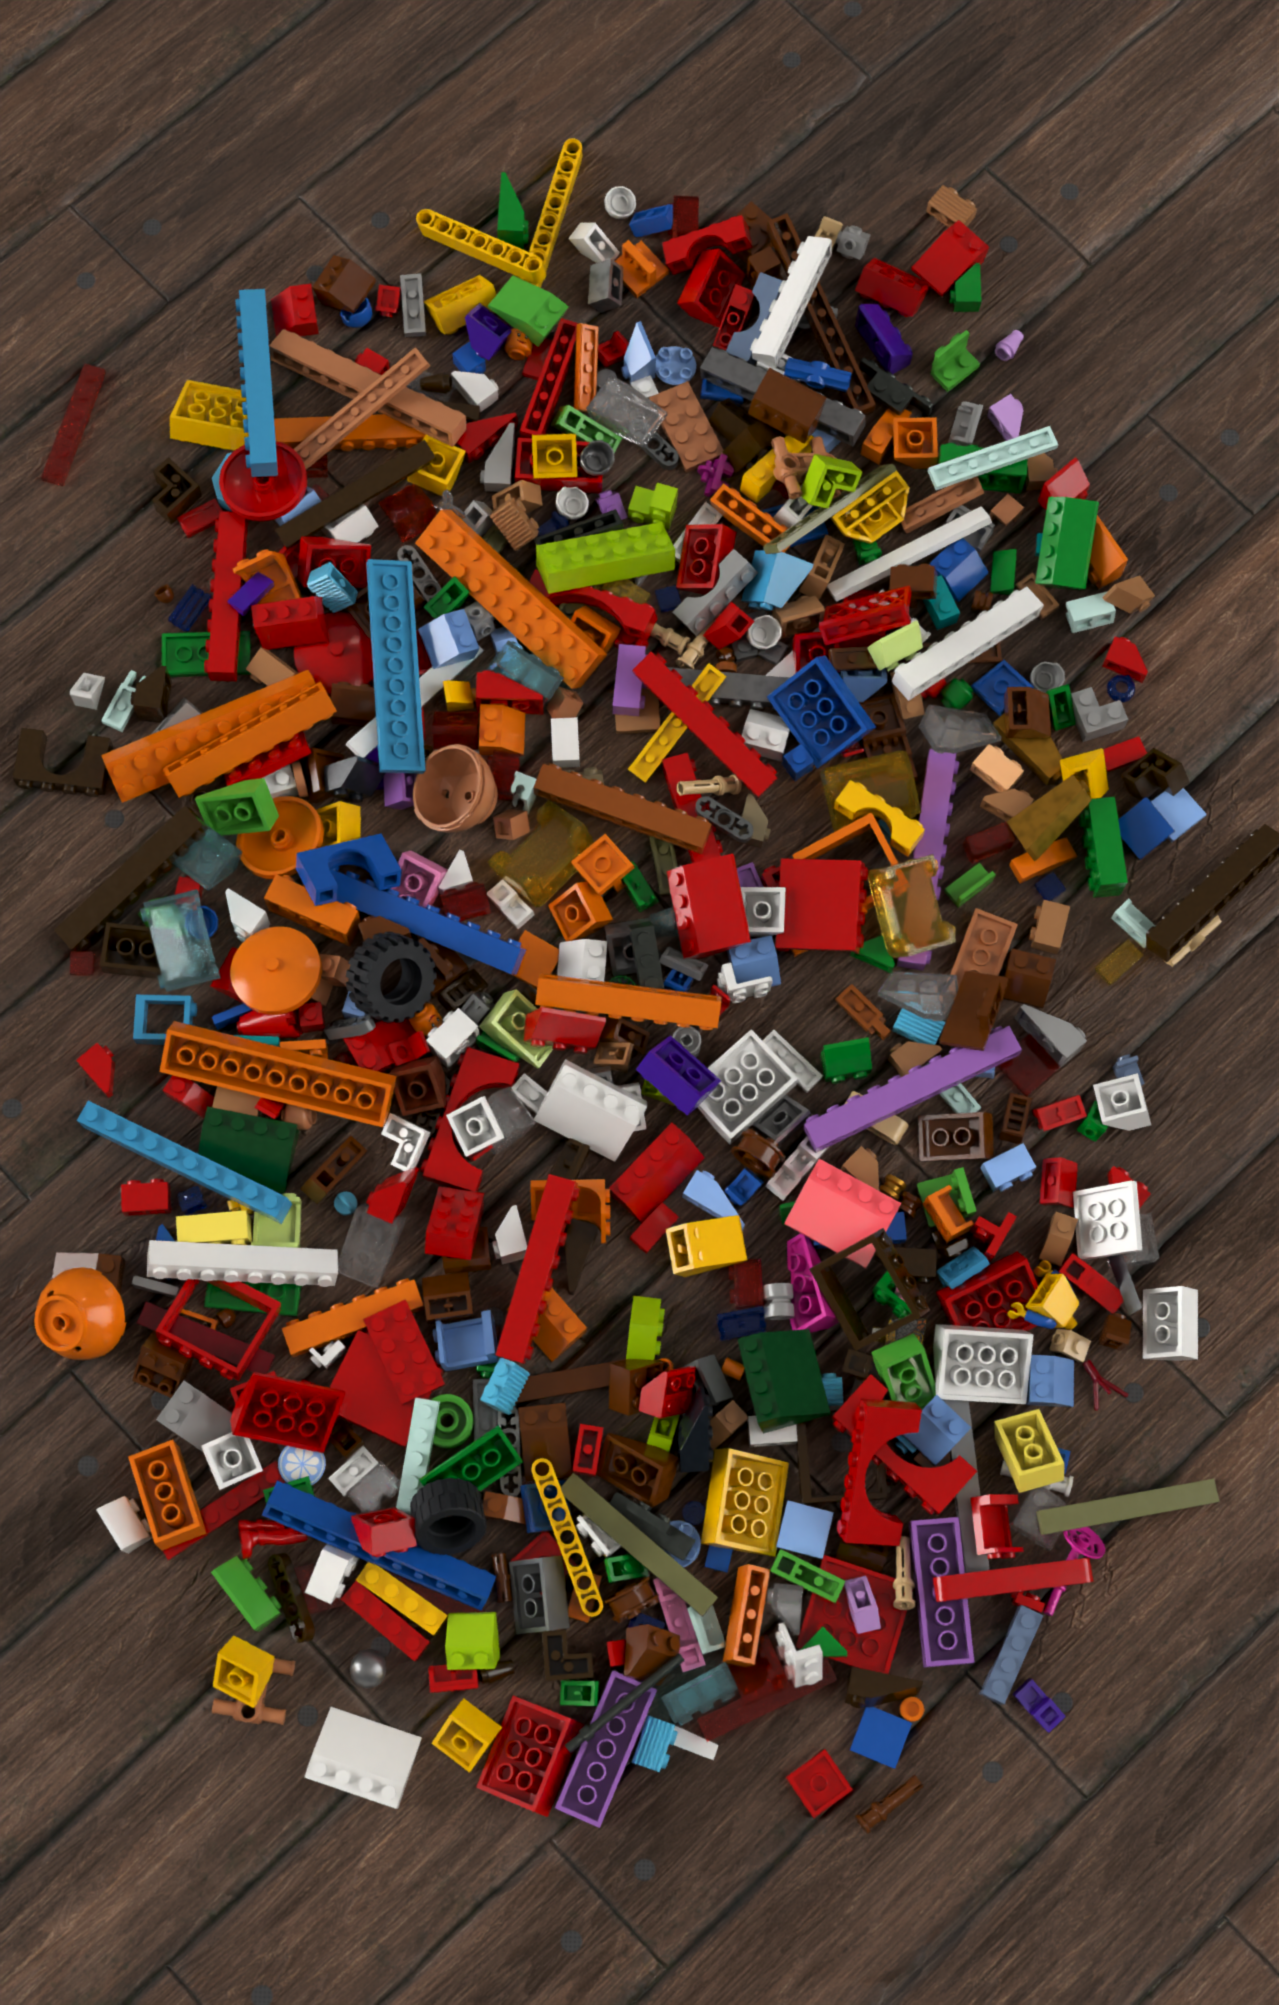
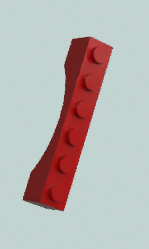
M536 569L529 581L555 606L562 603H581L595 606L612 615L622 625L627 635L648 641L658 619L655 609L651 605L636 603L625 596L622 598L614 596L607 590L599 591L592 586L549 594L539 571Z

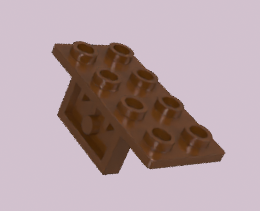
M966 971L942 1032L940 1044L984 1051L1009 983L1008 978Z

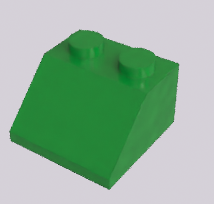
M868 1037L823 1045L820 1058L826 1082L831 1081L832 1084H839L845 1082L846 1078L854 1077V1080L867 1078V1075L871 1073L872 1063Z

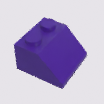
M481 303L465 316L471 348L475 350L479 357L489 361L501 350L513 327Z

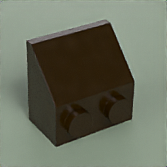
M166 666L159 667L137 683L135 692L131 693L130 702L134 706V713H137L140 721L161 723L167 717L172 680Z

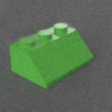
M235 1556L214 1569L211 1573L255 1631L260 1632L282 1615L279 1610L282 1606L274 1595L270 1598L264 1591L268 1588L260 1577L255 1579L250 1571L253 1567L248 1560H241L240 1557Z

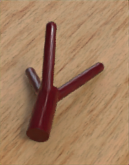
M1091 1360L1082 1364L1093 1380L1095 1411L1099 1410L1098 1383L1108 1394L1112 1393L1109 1389L1111 1388L1122 1396L1128 1397V1393L1101 1377Z

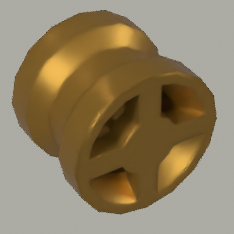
M887 1174L885 1183L880 1185L879 1191L898 1201L900 1198L899 1193L905 1190L907 1185L899 1178Z

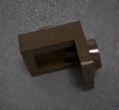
M938 1229L931 1232V1237L938 1254L953 1258L963 1253L962 1250L969 1247L966 1238L957 1237L946 1243Z

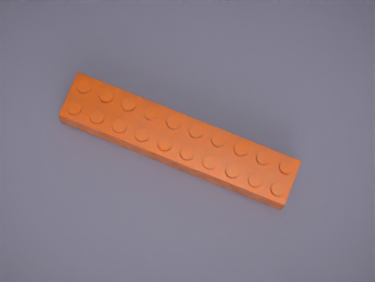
M441 509L415 544L452 578L456 576L470 591V595L571 689L581 688L608 655L452 510Z
M309 670L101 755L121 802L123 803L169 784L170 782L163 770L164 767L315 685Z
M174 1021L167 1029L160 1072L379 1127H383L388 1119L397 1077Z

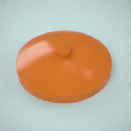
M293 796L273 798L279 817L270 831L237 834L236 847L238 855L246 868L253 874L265 879H274L276 874L281 877L283 875L292 876L298 873L296 871L297 853L321 848L324 838L322 819L314 807L301 798Z
M270 927L260 930L247 938L236 951L230 970L232 986L240 1000L254 1011L269 1015L288 1013L306 1003L318 988L322 976L320 954L314 943L305 934L296 929Z

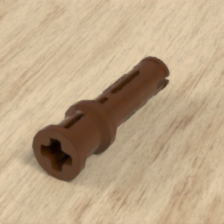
M913 1775L881 1801L872 1802L871 1807L861 1815H855L857 1822L869 1834L872 1827L881 1820H887L888 1814L922 1789V1783Z

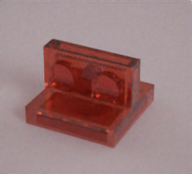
M434 711L432 723L434 749L460 744L468 746L472 750H478L479 712Z

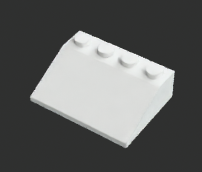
M751 1029L708 1067L721 1082L698 1106V1109L714 1129L731 1144L742 1132L752 1126L797 1085L798 1078Z
M565 1059L533 1120L567 1138H572L589 1145L591 1150L615 1162L645 1112L647 1101Z
M936 1324L933 1344L936 1395L945 1400L1026 1404L1033 1334L1018 1329Z
M331 1707L312 1753L305 1778L398 1809L422 1737Z

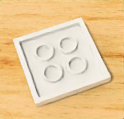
M1127 1181L1073 1192L1075 1218L1078 1219L1076 1225L1077 1252L1081 1260L1142 1251L1137 1182Z

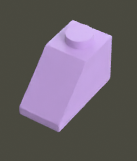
M1010 394L990 406L987 417L1005 441L1019 437L1023 406L1018 399H1014Z
M863 1576L846 1580L844 1588L857 1634L881 1629L878 1607L867 1577Z

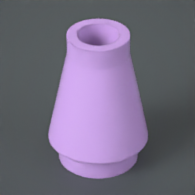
M1013 330L1011 334L997 343L995 349L997 357L1003 361L1012 359L1024 338L1023 334L1018 330Z

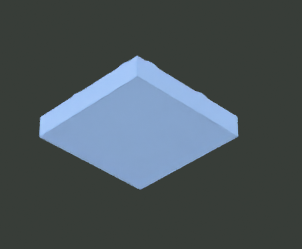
M1184 788L1174 796L1164 791L1151 801L1175 830L1168 837L1171 843L1207 815Z
M787 1501L776 1548L822 1560L834 1512Z

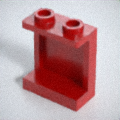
M989 1494L971 1497L977 1555H987V1559L1016 1558L1015 1553L1024 1552L1023 1547H1012L1007 1507L1019 1504L1018 1494Z

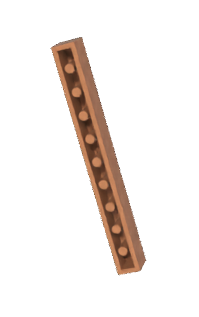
M285 329L269 345L272 361L351 399H354L382 376L371 371L368 367L356 364L349 358L337 355L332 350L325 349L315 342L308 341L296 333ZM407 387L403 388L377 410L451 447L456 444L466 431V415Z

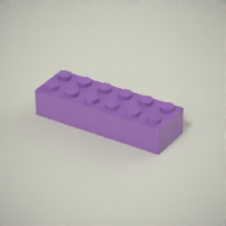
M959 1517L911 1521L908 1524L923 1668L974 1663L968 1599L936 1602L933 1584L934 1577L965 1573Z
M613 1670L591 1723L635 1689L641 1682ZM651 1687L594 1734V1738L589 1742L585 1741L582 1743L555 1806L556 1809L600 1828L657 1689Z

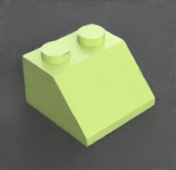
M916 620L867 647L879 671L885 668L887 671L898 667V661L904 658L906 662L911 660L917 654V651L923 648L919 623Z

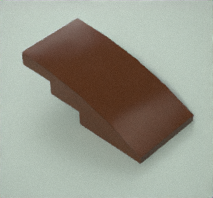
M894 693L859 702L876 726L875 729L860 739L874 790L877 791L918 781V775L912 760V751L906 737V728Z

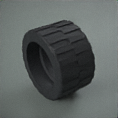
M458 1478L439 1479L426 1484L412 1497L410 1510L411 1516L415 1518V1539L422 1549L439 1555L456 1554L472 1548L485 1535L487 1524L481 1494L478 1488L471 1482Z

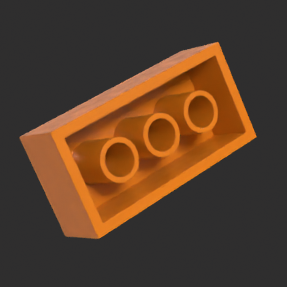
M276 874L264 897L270 912L349 947L359 929L358 923H361L359 912L356 910L357 907L348 902L342 904L335 901L315 906L304 884L302 886L295 883V880L287 875L281 877Z
M170 1440L128 1456L155 1545L162 1551L206 1534L183 1456L176 1442Z

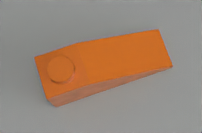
M888 408L863 442L861 455L879 465L894 442L893 418H909L912 412L904 409L901 415H898Z

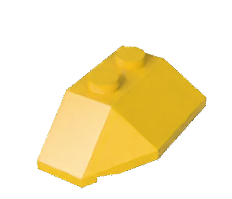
M896 470L832 516L831 519L844 536L872 544L904 520L909 486Z

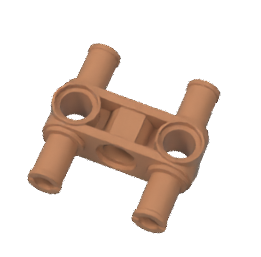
M776 437L771 441L776 455L774 460L776 467L773 473L777 480L786 485L789 499H798L803 494L799 483L804 482L814 454L835 458L826 452L822 437H814L809 441L813 453L788 452L784 437ZM836 488L832 499L839 497V494H841L839 489Z
M274 1658L272 1673L293 1676L295 1661ZM268 1682L254 1707L255 1714L250 1719H247L243 1714L247 1704L239 1700L234 1702L215 1698L212 1706L213 1714L233 1716L235 1721L262 1724L264 1721L284 1725L286 1718L285 1709L265 1707L264 1701Z

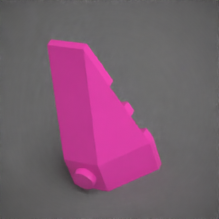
M801 1233L787 1241L788 1270L791 1271V1284H793L794 1295L791 1303L794 1304L795 1317L790 1319L792 1330L809 1329L811 1333L829 1329L839 1323L809 1270L821 1262L810 1238Z

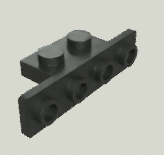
M865 358L861 359L860 370L873 378L867 385L873 398L898 415H901L909 403L929 416L931 414L933 405L926 396H920L915 393L911 386L896 380L892 373L881 370L874 361Z
M618 1492L614 1494L609 1503L655 1544L679 1559L685 1560L695 1540L670 1525L671 1519L660 1512L655 1516L649 1512L651 1507L640 1500L636 1504Z

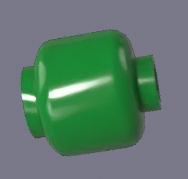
M954 678L941 690L940 693L943 697L941 702L948 710L953 708L956 711H960L973 699L971 694L973 689L962 678L960 680Z

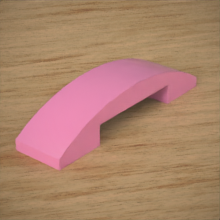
M658 1578L653 1579L656 1592L659 1594L658 1598L668 1630L680 1635L679 1653L685 1660L680 1664L682 1672L706 1665L685 1601Z

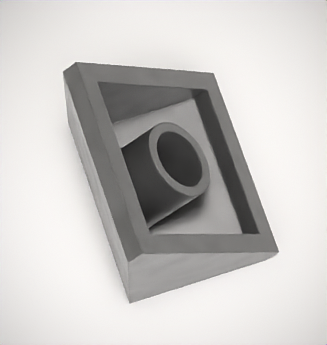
M785 1095L752 1126L763 1138H771L776 1141L779 1147L806 1123V1119L810 1117L811 1112Z

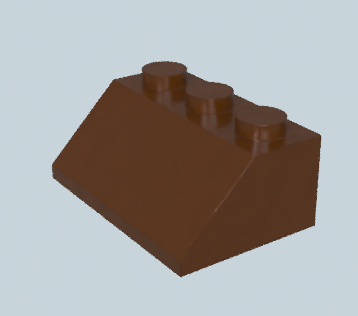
M769 368L752 399L748 414L805 444L817 428L827 397Z

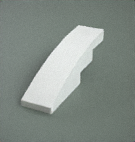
M806 1136L765 1187L784 1201L829 1147L815 1153Z

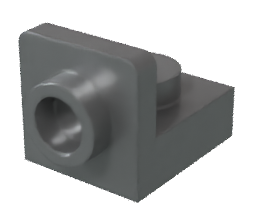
M477 992L471 995L460 1010L478 1026L495 1004L489 994Z

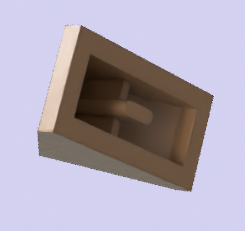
M599 1042L594 1064L602 1067L611 1066L613 1070L628 1073L634 1044Z

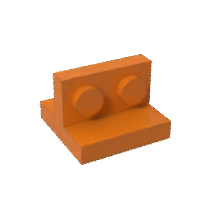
M629 240L622 244V256L615 260L616 263L624 267L623 285L636 298L669 274V269L642 241L635 245Z
M606 834L571 861L574 868L599 896L611 887L618 893L624 888L621 879L634 869V865Z

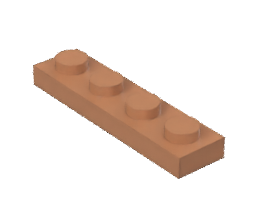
M978 476L947 486L906 508L904 520L901 522L904 531L908 534L984 494Z

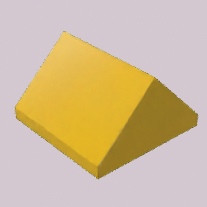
M576 434L532 435L534 478L577 477Z

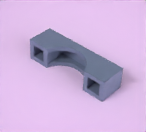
M760 272L752 290L760 304L759 317L756 323L748 330L734 332L726 350L729 355L735 358H743L754 366L757 360L752 358L750 348L754 339H759L762 333L760 327L763 320H768L771 314L769 309L773 300H778L780 295L778 290L782 280Z
M1023 1605L1017 1607L1008 1627L1003 1646L988 1672L980 1690V1695L1000 1705L1005 1704L1043 1615Z

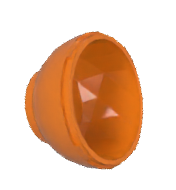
M82 1267L61 1272L46 1285L37 1302L34 1318L37 1335L47 1347L63 1357L73 1360H91L105 1356L116 1346L124 1334L126 1322L121 1296L115 1286L102 1275V1272L95 1269Z

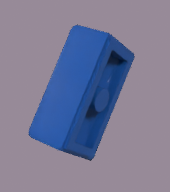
M668 204L636 212L629 224L634 236L640 237L671 229L673 225V205Z

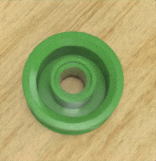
M443 1394L433 1398L432 1400L440 1401L433 1444L446 1449L462 1445L470 1437L474 1426L473 1414L469 1405L462 1398L451 1394ZM446 1415L454 1418V1423L450 1427H443L441 1425V1419Z

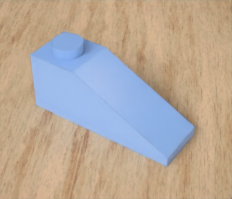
M697 1170L684 1190L682 1198L716 1218L738 1215L719 1184L714 1180L715 1177L707 1171L703 1170L701 1173ZM740 1218L741 1228L743 1231L745 1224Z

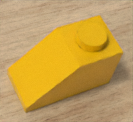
M443 681L448 713L474 708L473 701H476L475 688L470 687V682Z

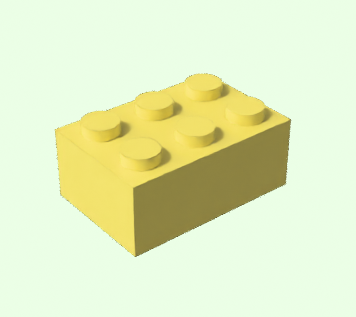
M246 1210L176 1216L177 1242L251 1245V1242H253L252 1220Z
M1039 1409L995 1421V1440L1019 1493L1064 1481V1461Z

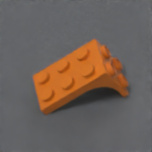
M268 549L262 550L256 554V558L241 560L237 563V567L232 569L234 574L241 576L245 582L257 571L274 582V587L257 605L302 598L284 554L269 551Z
M605 1179L572 1180L578 1183L577 1188H580L577 1202L573 1201L571 1210L574 1211L572 1218L595 1224L601 1232V1243H606V1236H610V1222H606V1219H610V1205H605V1203H610V1189H605ZM531 1180L532 1220L536 1219L547 1180Z

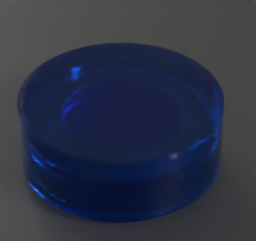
M691 1501L683 1508V1519L693 1526L699 1525L704 1521L706 1509L700 1502Z

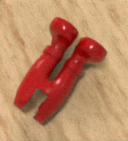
M256 1519V1522L238 1520L243 1559H249L254 1546L258 1544L259 1546L266 1544L289 1545L305 1542L308 1538L306 1534L274 1520Z

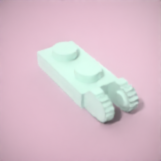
M132 670L129 672L124 683H121L101 720L103 724L120 732H123L134 712V706L131 705L130 700L131 693L135 692V688L131 686L137 674Z

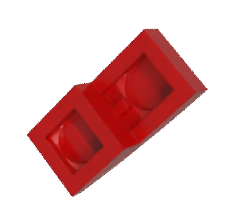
M261 1097L254 1108L276 1119L281 1110L285 1108L286 1103Z
M662 1202L629 1239L647 1254L661 1240L662 1236L666 1233V1229L671 1228L678 1221L679 1217Z

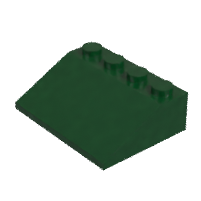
M207 1107L198 1154L282 1195L286 1192L300 1130H298V1125Z
M809 1329L761 1332L738 1339L757 1423L763 1434L831 1415Z

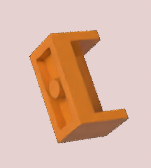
M950 1185L927 1196L923 1202V1206L946 1243L970 1231L974 1225L972 1220L965 1221L951 1199L949 1193L952 1187Z

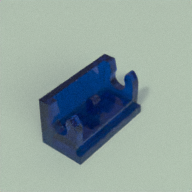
M763 1306L717 1314L716 1316L720 1341L766 1332L767 1326L764 1320Z

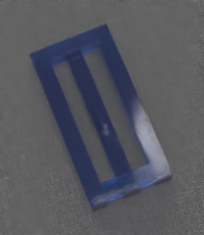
M192 584L169 616L168 621L183 631L188 632L208 604L211 595L204 593L201 589H197ZM194 593H195V596L193 597V599L190 601V603H189L188 606L185 608V610L183 611V613L181 614V616L178 618V620H176L177 617H178V616L180 615V613L182 612V610L184 609V607L187 605V603H188L189 600L191 599V597H192V596L194 595ZM202 597L203 599L201 600L197 608L194 610V612L187 620L185 625H183L182 623L187 617V615L191 612L199 598Z

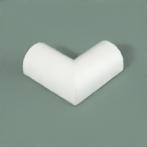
M392 1113L389 1114L381 1134L400 1143L391 1165L407 1171L417 1166L431 1132Z

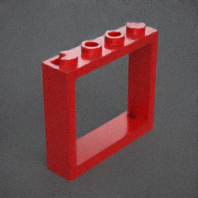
M187 1279L156 1329L158 1341L166 1347L173 1346L179 1349V1353L187 1358L194 1357L200 1360L199 1363L208 1369L213 1367L219 1370L220 1374L229 1380L234 1378L239 1381L279 1315L281 1302L240 1281H207L268 1313L238 1366L234 1367L169 1333V1330L200 1279Z

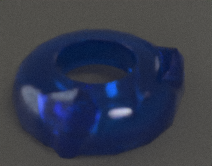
M1117 675L1107 683V693L1114 701L1127 702L1134 696L1135 684L1130 675ZM1119 682L1125 683L1128 691L1125 693L1118 692L1116 684Z

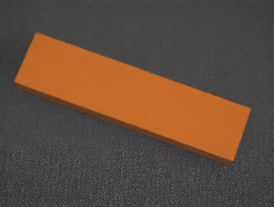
M580 323L577 324L574 408L580 412L592 414L596 413L599 327Z

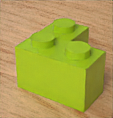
M814 454L801 488L803 493L801 497L810 505L829 508L836 488L855 492L862 471L850 461Z
M657 483L653 491L636 486L628 508V518L637 523L645 522L652 524L662 522L665 529H670L677 508L678 488Z
M633 1296L626 1359L654 1360L655 1355H660L661 1341L656 1340L657 1336L662 1337L665 1309L660 1308L661 1299Z

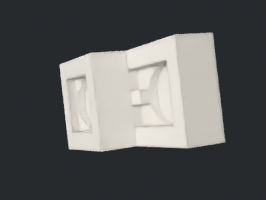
M503 879L486 893L494 905L517 929L535 915L533 910L519 898L517 892Z

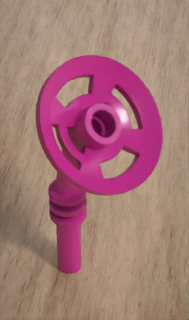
M1084 1527L1063 1531L1066 1540L1072 1547L1066 1560L1078 1559L1080 1554L1089 1558L1099 1559L1105 1554L1104 1543L1090 1528ZM1094 1545H1095L1096 1548H1097V1554L1094 1553V1550H1095ZM1067 1586L1053 1588L1044 1609L1046 1615H1053L1062 1592L1066 1590L1064 1587Z

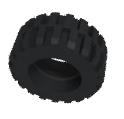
M394 932L377 933L373 935V939L367 938L362 942L364 945L362 947L358 946L354 951L356 954L354 958H350L348 963L350 964V969L346 971V977L349 978V981L346 982V987L351 992L349 993L351 1001L355 1003V1006L360 1011L387 1023H400L404 1021V1018L407 1020L413 1018L415 1012L420 1013L424 1009L423 1005L425 1002H429L431 999L429 995L435 989L433 981L436 979V971L433 970L435 962L433 958H430L431 953L420 942ZM400 959L402 965L401 979L392 992L383 996L380 989L382 974L391 962Z

